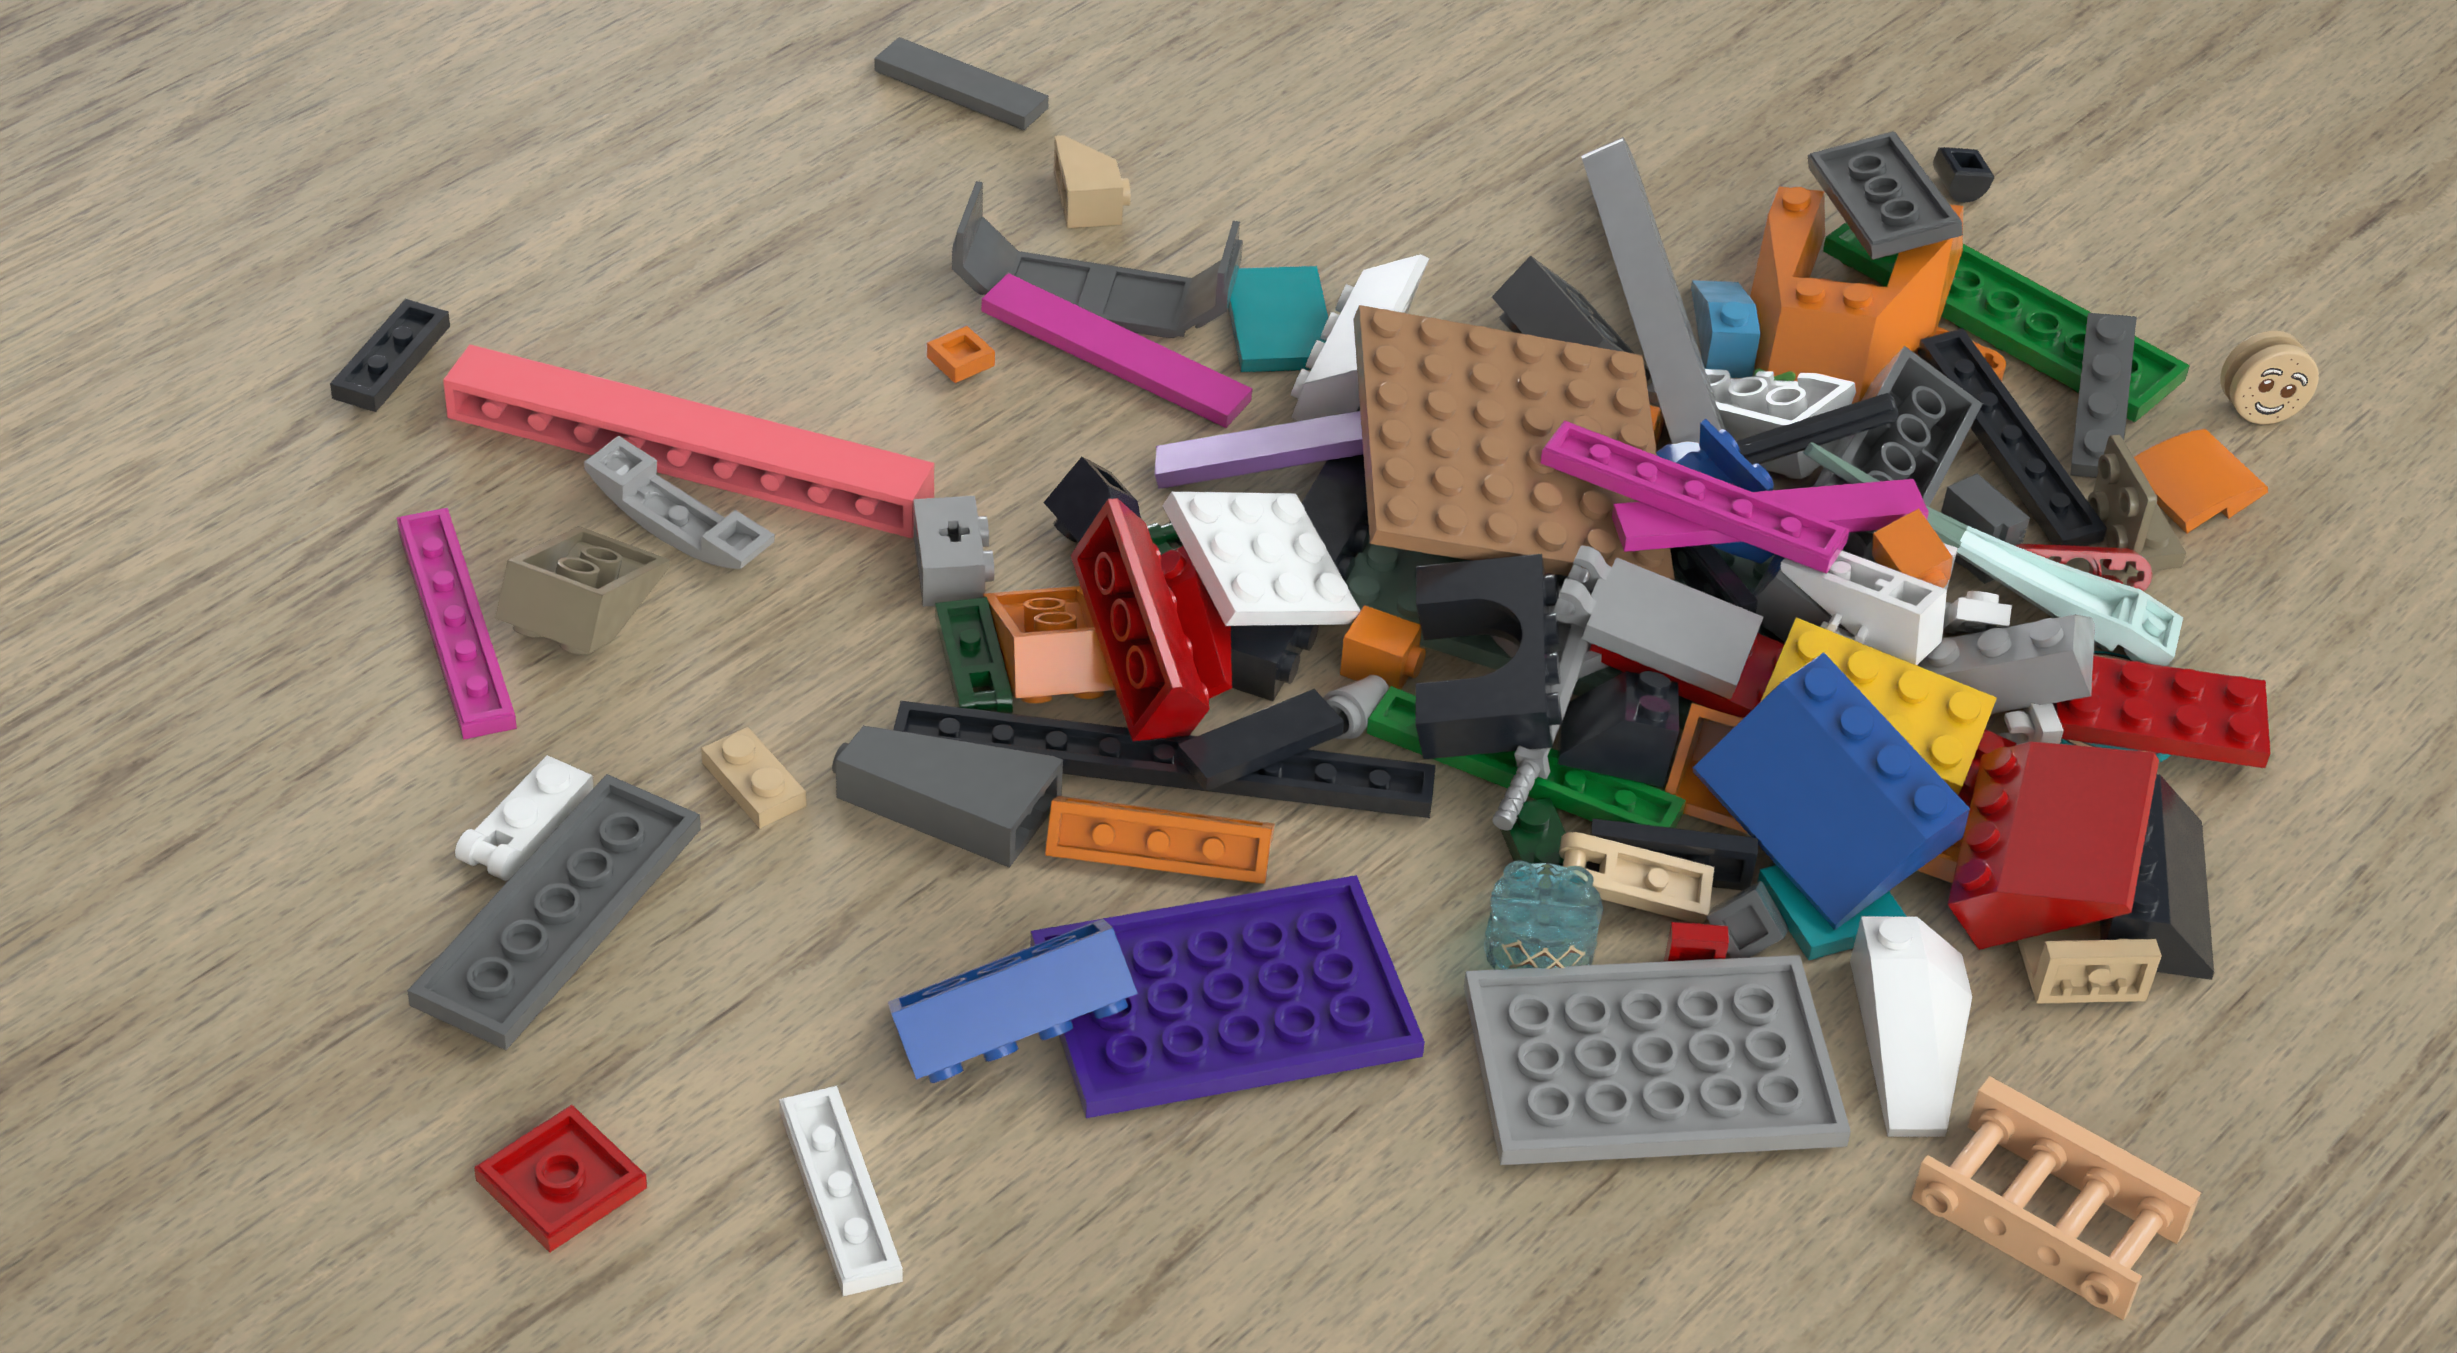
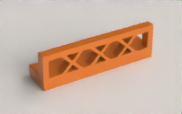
M1057 796L1051 801L1045 856L1265 884L1275 823Z

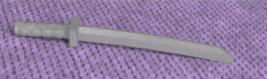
M1576 624L1571 625L1559 663L1561 683L1551 686V693L1559 692L1562 720L1589 645L1588 641L1581 639L1585 628ZM1552 725L1553 741L1560 725ZM1518 746L1515 752L1518 767L1516 775L1513 776L1510 787L1507 788L1504 799L1501 800L1498 811L1495 812L1492 818L1496 827L1502 830H1511L1513 828L1517 815L1520 814L1523 803H1525L1529 795V790L1532 789L1535 783V778L1547 779L1550 773L1547 756L1551 748L1526 749Z

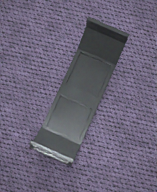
M976 181L953 242L952 270L980 295H986L1009 273L1134 333L1175 338L1177 336L1184 337L1186 330L1194 325L1195 328H1200L1227 312L1242 260L1243 240H1239L1240 221H1233L1222 259L1193 278L1021 252L983 217V182Z

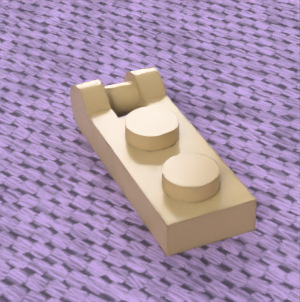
M1569 832L1561 836L1559 855L1564 859L1563 868L1574 871L1582 878L1586 887V891L1583 892L1586 896L1692 923L1703 924L1707 919L1710 911L1714 867L1584 833ZM1590 861L1600 864L1599 872L1585 869V863ZM1562 878L1555 883V887H1566L1573 881L1569 878ZM1580 889L1578 893L1567 892L1570 897L1582 894Z

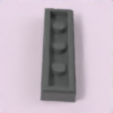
M898 37L874 58V71L1022 130H1026L1048 109L1049 96L901 37Z

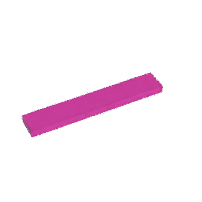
M1008 273L982 298V312L1224 428H1227L1251 402L1252 388Z
M1563 421L1542 449L1540 463L1826 574L1847 543L1850 529L1567 421Z
M1914 479L1753 492L1850 529L1849 532L1880 530L1918 508L1926 519H1928L1929 514ZM1642 502L1617 503L1613 505L1612 519L1624 552L1743 542Z
M448 508L396 517L400 539L463 740L517 729L515 712Z

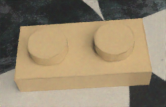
M749 727L701 748L702 764L759 829L807 807L806 791Z

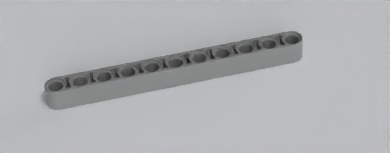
M1622 137L1582 155V161L1672 444L1681 442L1700 443V422L1707 419L1718 431L1721 429L1725 430L1637 165L1626 140Z

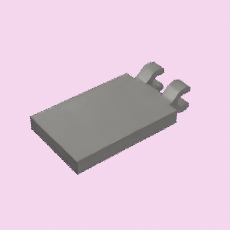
M1581 545L1574 559L1573 567L1568 578L1564 581L1558 595L1559 598L1552 613L1557 614L1558 621L1576 624L1585 628L1581 638L1585 641L1731 700L1763 616L1617 557L1611 567L1596 549Z

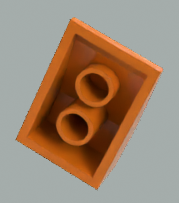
M1081 586L983 594V597H987L1011 693L1015 698H1021V701L1026 703H1045L1053 699L1052 695L1073 694L1076 698L1095 699L1102 697L1104 691L1115 690Z

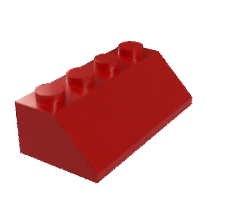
M1118 498L1108 499L1070 556L1132 741L1191 735L1210 710L1209 693L1206 685L1200 681L1193 661L1192 643L1183 632L1177 614L1176 597L1173 591L1168 588L1164 577L1159 548L1152 542L1147 524Z

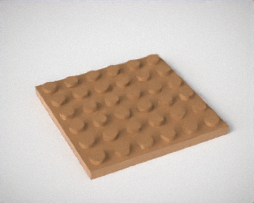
M1358 306L1353 322L1370 544L1471 561L1542 554L1545 572L1569 576L1581 545L1600 552L1605 562L1611 567L1617 557L1674 580L1670 548L1627 552L1623 550L1612 519L1613 505L1639 501L1540 463L1542 449L1563 421L1570 422L1657 456L1643 355L1396 312L1388 309Z

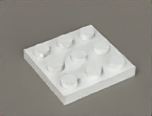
M1171 492L1162 505L1226 626L1351 624L1359 614L1360 609L1350 593L1346 582L1339 573L1325 544L1318 535L1296 494Z

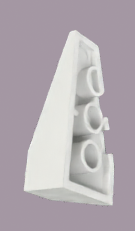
M1705 369L1725 430L1736 441L1850 405L1856 393L1854 382L1817 373H1800L1797 377L1798 381L1774 380L1773 372L1758 371L1755 377L1730 379L1728 370ZM1652 383L1647 386L1649 401L1660 407ZM1838 440L1820 445V447L1832 453ZM1804 451L1760 464L1768 471L1780 473L1792 479L1807 477L1820 466L1819 463L1803 454Z
M1861 916L1850 964L1887 1136L1945 1137L1972 1001V993L1963 956L1918 917Z

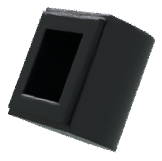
M1939 147L1933 160L1934 170L1955 201L1960 203L1972 202L1982 197L1989 190L1995 178L1978 149Z

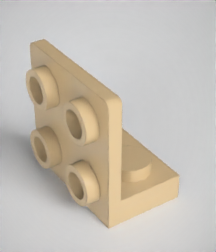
M2100 920L2018 940L2037 1004L2146 1001L2162 957L2156 939L2100 940Z

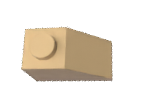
M1064 135L1055 136L1054 177L1067 228L1122 225L1123 206L1130 205L1131 193L1129 179L1121 178L1117 160Z

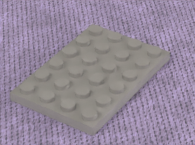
M1800 955L1564 966L1565 968L1553 967L1550 969L1541 967L1466 971L1464 991L1500 1165L1847 1147L1851 1130Z

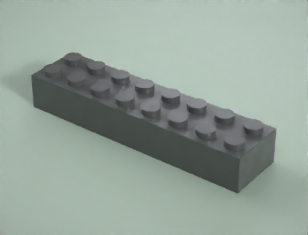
M1904 346L1872 380L1861 400L1890 393L1897 406L1898 419L1895 422L1839 439L1832 454L1879 481L1914 479L1925 505L1929 507L1973 424L1982 403ZM1824 467L1813 487L1849 483ZM1878 530L1849 532L1847 543L1842 551L1877 563L1872 556L1873 533ZM1775 554L1753 595L1758 600L1756 614L1763 616L1761 626L1786 642L1796 617L1820 627L1823 621L1829 623L1832 616L1781 571V562L1785 558ZM1839 624V628L1849 632L1843 625Z

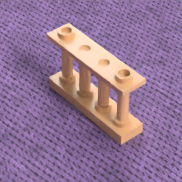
M1989 1076L1978 1090L1968 1123V1128L1975 1131V1135L1950 1167L1929 1155L1925 1157L1920 1166L1911 1200L1924 1206L1932 1214L1945 1218L2080 1295L2090 1304L2124 1320L2130 1311L2142 1275L2134 1272L2131 1268L2156 1233L2178 1244L2189 1227L2201 1192ZM1997 1144L2028 1161L2002 1197L1971 1180ZM2049 1174L2081 1190L2056 1226L2023 1209ZM2102 1203L2134 1220L2109 1257L2077 1239Z

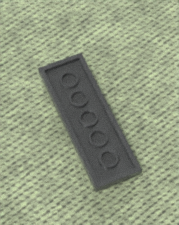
M606 774L407 990L409 1006L507 1050L701 830L700 814Z

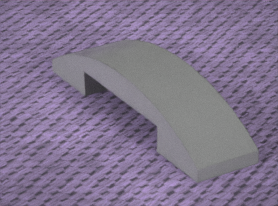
M620 436L584 461L585 471L621 510L648 532L693 558L720 567L741 569L774 543L775 534L737 510H734L724 518L658 476L657 460Z

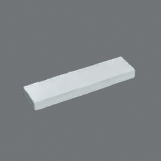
M837 1086L779 1099L780 1114L842 1295L847 1296L903 1282L900 1260Z

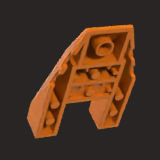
M1779 186L1768 213L1750 298L1756 305L1760 328L1755 370L1760 368L1766 372H1773L1774 377L1791 371L1796 375L1794 381H1798L1797 377L1800 373H1817L1854 382L1856 393L1852 404L1860 402L1872 380L1904 346L1915 352L1920 345L1921 339L1935 336L1963 251V235L1899 252L1887 287L1875 284L1832 281L1825 278H1810L1825 237V191L1809 190L1803 187L1790 188ZM1950 205L1961 219L1963 230V206Z

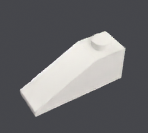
M1841 551L1827 574L1787 558L1781 562V571L1831 616L1836 613L1843 615L1840 624L1854 636H1856L1862 624L1867 626L1868 636L1864 645L1918 665L1942 642L1947 589L1845 551Z

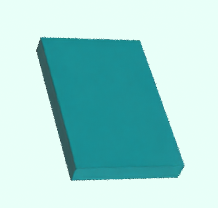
M1317 266L1239 268L1228 309L1240 371L1311 370L1306 367V363L1316 341L1319 340L1326 343V340L1321 339V335L1329 318Z

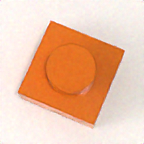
M968 326L927 342V358L954 383L995 366V350Z

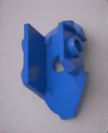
M1707 419L1700 422V443L1681 442L1678 444H1667L1656 452L1657 456L1751 492L1772 491L1774 487L1773 480L1767 470L1758 463L1752 465L1740 453V448L1733 436L1724 429L1718 431ZM1745 542L1711 544L1712 547L1752 560L1758 564H1762L1774 555V553Z

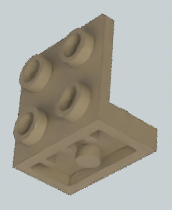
M2110 435L2104 455H2101L2098 461V476L2094 490L2088 496L2089 504L2107 527L2105 538L2108 548H2127L2136 551L2149 562L2152 571L2181 568L2186 551L2159 508L2154 490L2121 435ZM2126 561L2125 573H2138V570L2132 567L2129 561Z

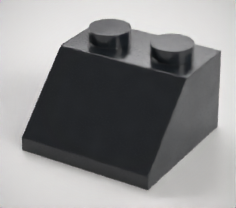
M1625 671L1569 701L1562 724L1559 727L1557 764L1664 787L1679 734V682L1671 681L1665 675L1657 672L1645 671L1639 674Z

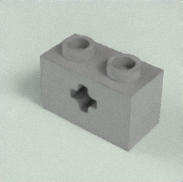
M975 496L913 499L914 544L923 607L935 606V603L983 598L985 582L994 581V558L992 550L983 551V547H989L987 516H978Z

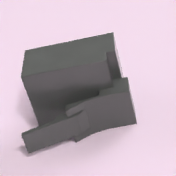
M1977 473L1947 487L1941 510L1942 514L2014 546L2023 543L2024 534L2026 533L2025 529H2027L2030 517ZM1956 554L1954 562L1968 569L1981 582L1986 584L1995 580Z

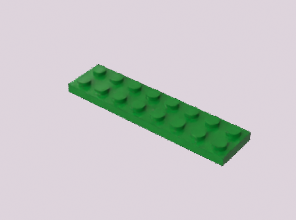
M1846 222L1826 236L1823 252L1876 280L1884 287L1888 286L1899 254L1895 253L1872 260ZM1963 244V251L1941 317L2079 393L2088 313L2092 312ZM2135 336L2126 418L2134 423L2186 380L2190 365Z

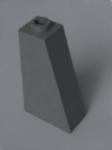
M864 725L849 743L845 742L839 747L832 764V771L836 774V796L838 799L1009 868L1049 816L1051 801L1057 796H1062L1063 760L1060 758Z

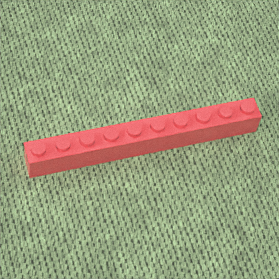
M471 344L443 379L447 418L588 455H594L616 437L620 436L657 460V473L912 539L914 537L913 499L934 498L933 462Z

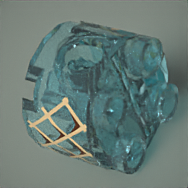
M1525 861L1509 863L1504 868L1503 876L1495 883L1490 898L1491 912L1484 937L1486 958L1495 970L1496 963L1501 969H1550L1592 965L1597 948V934L1603 914L1600 894L1593 886V875L1585 868L1579 866L1563 867L1551 863L1530 864Z

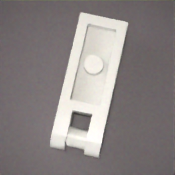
M1968 591L1967 597H1960L1953 603L1946 602L1943 632L1952 634L1958 631L1979 633L1993 628L2008 627L2012 605L1998 603L1999 595Z
M546 755L475 830L468 829L462 834L456 845V858L471 866L479 863L485 865L489 874L504 881L509 880L594 788L593 776Z

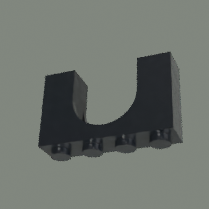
M1542 554L1416 566V606L1424 640L1492 635L1507 639L1519 647L1517 653L1507 664L1487 675L1468 679L1416 683L1415 724L1423 760L1516 751L1518 746L1526 749L1553 748L1552 725H1561L1562 715L1559 692L1551 693V685L1560 684L1561 677L1558 653H1550V645H1559V626L1557 614L1549 613V606H1555L1558 600L1556 575H1546Z

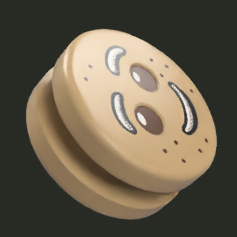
M2265 331L2245 339L2228 355L2220 373V384L2226 397L2245 420L2255 424L2278 423L2298 413L2314 395L2319 380L2318 368L2313 358L2297 338L2283 331Z

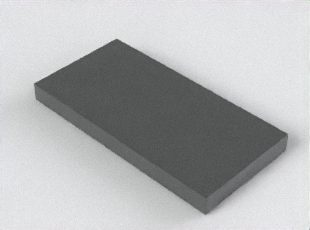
M1892 131L1808 155L1809 170L1872 260L1963 235L1961 219L1896 132Z

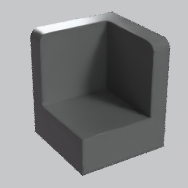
M1762 881L1716 905L1707 915L1711 925L1728 926L1729 945L1727 953L1730 958H1749L1784 939L1789 930Z

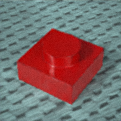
M1671 922L1664 962L1726 959L1729 945L1728 926Z

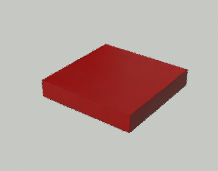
M573 1105L568 1106L474 1167L476 1181L549 1253L647 1189L646 1174Z

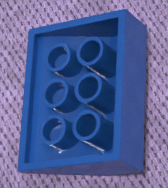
M1822 653L1782 681L1693 767V773L1751 837L1758 838V845L1834 930L1963 838L1970 810L1964 801L1825 653Z

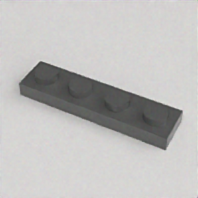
M2088 313L2070 476L2097 478L2098 461L2100 456L2104 455L2108 437L2110 435H2121L2124 440L2137 316Z

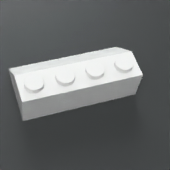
M1420 254L1365 269L1355 287L1346 284L1335 311L1341 314L1331 312L1321 335V339L1326 340V343L1319 340L1316 341L1306 363V367L1310 368L1311 371L1302 369L1292 389L1291 396L1298 399L1292 415L1293 419L1304 421L1357 411L1360 402L1353 318L1358 306L1363 305L1408 313L1428 263V257Z

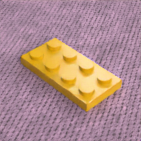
M1796 617L1761 701L1782 681L1822 653H1825L1958 795L1966 779L1997 697Z

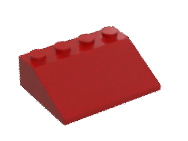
M2030 741L2012 747H2000L1982 755L1947 904L1979 950L2132 912L2159 759L2154 752Z

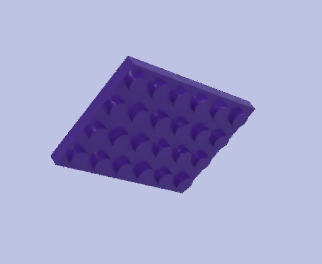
M1357 875L1103 918L1114 929L1138 994L1125 998L1128 1007L1110 1016L1095 1019L1092 1011L1071 1019L1074 1028L1059 1035L1085 1118L1423 1057L1425 1045L1424 1038ZM1101 919L1032 930L1030 947Z

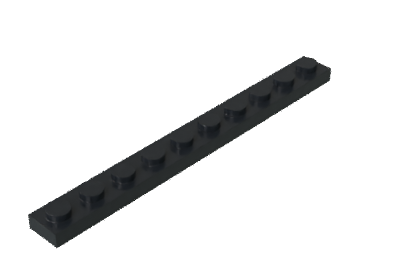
M900 701L893 729L895 731L1054 756L1063 760V774L1205 791L1177 758L1178 744L1197 737L1192 735L1132 741L1129 729L1126 727ZM1307 749L1207 792L1430 818L1436 765Z

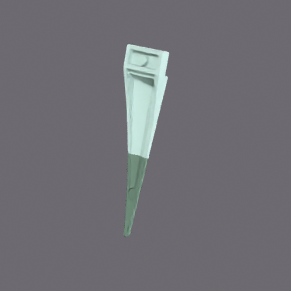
M1810 442L1803 454L1849 484L1880 482L1817 444ZM1926 506L1929 511L1927 521L1943 543L1958 548L1956 553L1958 556L2052 618L2075 614L2091 617L2095 624L2094 645L2101 650L2113 651L2119 644L2124 647L2125 653L2133 661L2168 666L2175 657L2183 617L2144 591L2034 554L1967 526Z

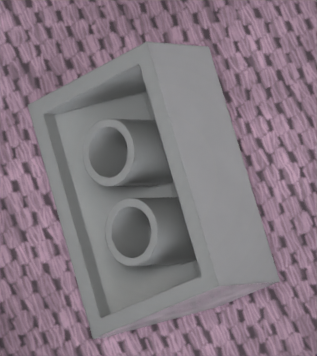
M2075 614L2059 618L2042 619L2037 622L2011 627L1993 628L1984 632L1952 638H1942V642L1918 666L1997 697L1991 714L2031 707V703L2044 705L2089 697L2092 690L2095 624L2091 617Z

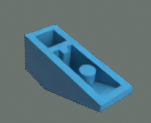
M1692 280L1693 305L1701 357L1705 369L1728 370L1730 378L1752 377L1760 339V328L1754 301L1739 282Z

